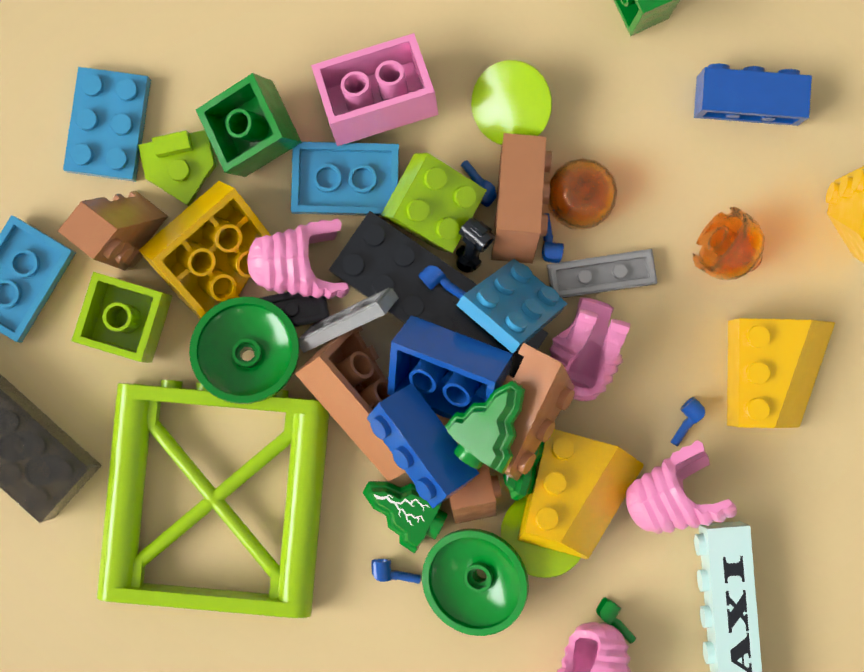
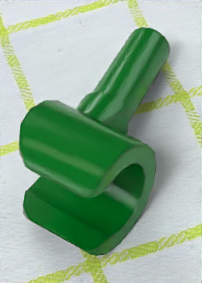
M604 597L598 605L596 613L604 622L620 631L630 644L633 643L636 637L616 618L622 608Z

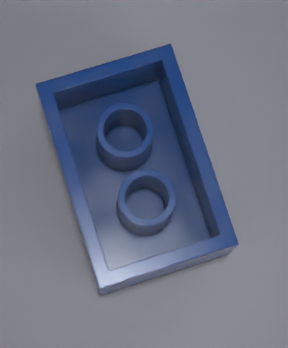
M411 315L391 341L387 394L392 395L413 383L435 414L451 419L456 412L465 413L473 403L486 402L493 391L503 385L507 375H510L513 354Z

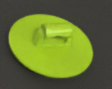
M517 60L501 61L487 68L478 78L472 93V113L480 131L497 144L502 145L504 133L539 136L550 119L552 111L551 91L543 75L533 66Z
M526 495L519 501H515L507 510L501 525V538L507 541L519 554L528 575L539 578H551L562 575L571 570L581 557L517 540L528 495Z

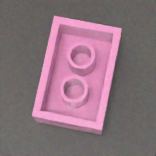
M414 33L311 65L337 146L439 115L435 91Z

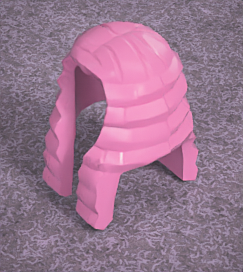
M337 218L331 221L309 222L307 225L297 226L295 230L288 229L284 233L276 232L272 236L265 235L255 238L250 246L247 258L249 274L257 285L264 287L267 291L274 290L279 294L287 290L291 295L300 293L303 297L313 296L317 299L322 296L327 299H333L335 296L339 298L345 297L350 289L348 284L331 283L316 278L308 257L309 244L335 240L337 231L341 230V221Z
M580 297L574 321L566 330L552 338L553 345L550 347V357L560 361L565 367L575 387L573 399L578 401L595 400L600 393L606 391V385L613 382V375L618 372V366L623 363L622 355L619 352L630 329V323L612 319L609 325L614 307L591 298Z
M697 440L692 445L682 447L680 451L672 453L670 458L663 460L662 466L654 467L651 473H644L641 479L634 480L626 491L627 508L630 516L641 529L653 531L657 534L663 531L672 533L675 527L681 530L688 526L696 529L700 524L709 526L713 521L722 523L726 518L736 516V505L729 499L715 504L700 505L695 504L684 493L683 479L710 465L708 454L704 452L705 447L702 442Z
M598 622L581 624L576 627L575 632L569 637V644L564 649L565 656L561 660L562 667L557 672H631L627 665L631 659L627 653L629 646L625 642L623 634L612 625L600 624Z

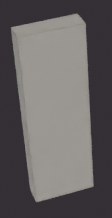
M652 249L546 265L549 285L557 291L560 298L657 284Z
M387 288L311 325L299 338V347L305 353L385 315L398 300L397 294L393 288Z

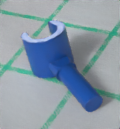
M468 160L464 161L461 164L464 171L473 182L487 190L480 203L485 207H489L497 197L495 186L480 177Z
M545 213L548 215V228L546 236L543 237L542 258L546 262L559 263L563 257L564 244L552 242L553 235L549 213Z
M427 266L418 275L430 290L440 283L443 288L459 299L466 293L453 284L437 266Z
M691 397L680 408L687 418L671 440V443L677 447L693 424L699 422L705 416V408L695 397Z
M390 559L372 560V575L377 581L402 580L420 583L421 575L391 570Z

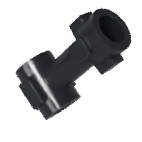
M474 217L470 218L460 229L459 234L463 237L462 241L466 243V246L461 245L456 251L458 256L456 265L459 270L466 273L473 272L480 267L482 263L479 259L480 252H484L495 239V235L491 233L492 229L483 221L479 222Z

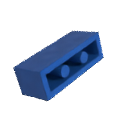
M717 63L705 67L696 78L694 118L798 126L809 118L812 75H800L799 70L783 69L779 70L778 73L765 72V68L759 66H749L743 68V70L729 69L730 66L727 64Z
M413 383L379 402L368 415L367 419L374 434L384 441L392 452L395 463L406 471L414 482L419 496L426 500L432 508H435L465 487L479 474L477 469L465 464L455 455L454 450L458 445L457 442L447 432L443 423Z

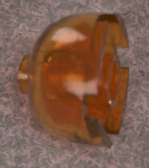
M581 158L566 162L555 171L549 181L548 209L557 222L569 229H590L598 226L609 217L616 205L618 190L615 178L606 166L596 160Z
M730 207L733 212L727 215L720 212L713 217L705 226L696 242L698 245H703L699 251V256L693 253L695 267L719 280H736L745 276L760 265L763 257L765 236L759 223L752 216L736 207Z

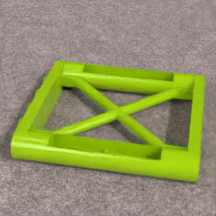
M161 379V386L118 383L97 599L106 602L275 617H310L312 613L329 412L318 400L288 397L289 390H280L274 396L261 402L235 404L215 397L201 383H196V389L182 388L183 381ZM161 402L286 412L284 431L215 489L159 421ZM151 433L204 499L138 553L149 435ZM291 444L279 566L225 499ZM214 509L271 578L269 594L144 583L145 566Z

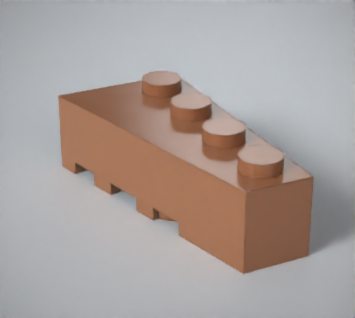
M360 326L324 343L295 374L389 482L406 473V471L395 463L392 452L384 441L374 434L367 419L376 405L391 395L387 394L388 378H385L375 361L379 356L372 345L366 346L359 334L363 330Z

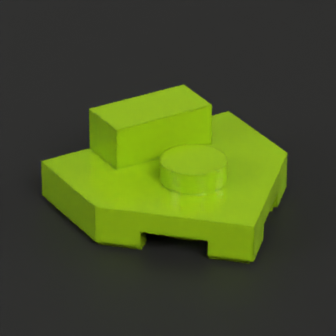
M185 130L153 137L152 142L138 145L145 179L187 206L193 203L197 197V192L216 167L213 148L205 130L193 133Z

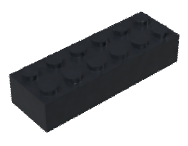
M368 212L330 267L329 271L367 298L387 288H393L398 296V300L388 310V313L404 324L412 315L511 353L457 306L459 298L443 288L440 283L430 290L418 275L427 266L432 265L440 268L453 284L465 292L475 287L476 283L373 212ZM541 329L525 344L538 350L549 333ZM520 348L513 354L510 376L515 377L524 356L518 354Z

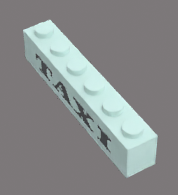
M741 521L712 523L709 526L700 524L699 534L694 536L696 554L701 556L702 570L697 571V582L700 592H704L705 606H700L701 623L703 628H707L708 642H703L705 663L710 665V672H762L750 525Z

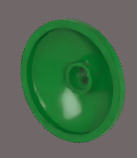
M256 297L232 298L215 305L199 320L190 341V362L199 382L215 397L235 404L257 403L274 396L290 381L299 360V339L289 317L276 305ZM247 350H252L254 357L249 361L243 360V353Z
M461 529L451 532L441 538L431 548L423 565L422 585L431 609L445 624L461 633L487 636L501 632L516 621L525 607L529 592L528 575L525 565L516 550L507 541L494 533L481 529ZM477 569L483 570L486 573V578L479 577Z

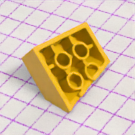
M864 166L830 184L826 194V203H829L827 215L851 254L864 263Z
M218 181L138 251L182 302L201 319L215 305L228 299L239 297L248 279L252 278L247 264L251 244L255 238L265 235L271 236V234L234 187Z
M748 318L729 320L727 426L743 428L800 427L835 322Z
M554 429L551 437L544 442L542 457L536 466L535 485L532 494L527 496L517 540L589 559L626 497L628 487L636 480L644 464L618 446Z

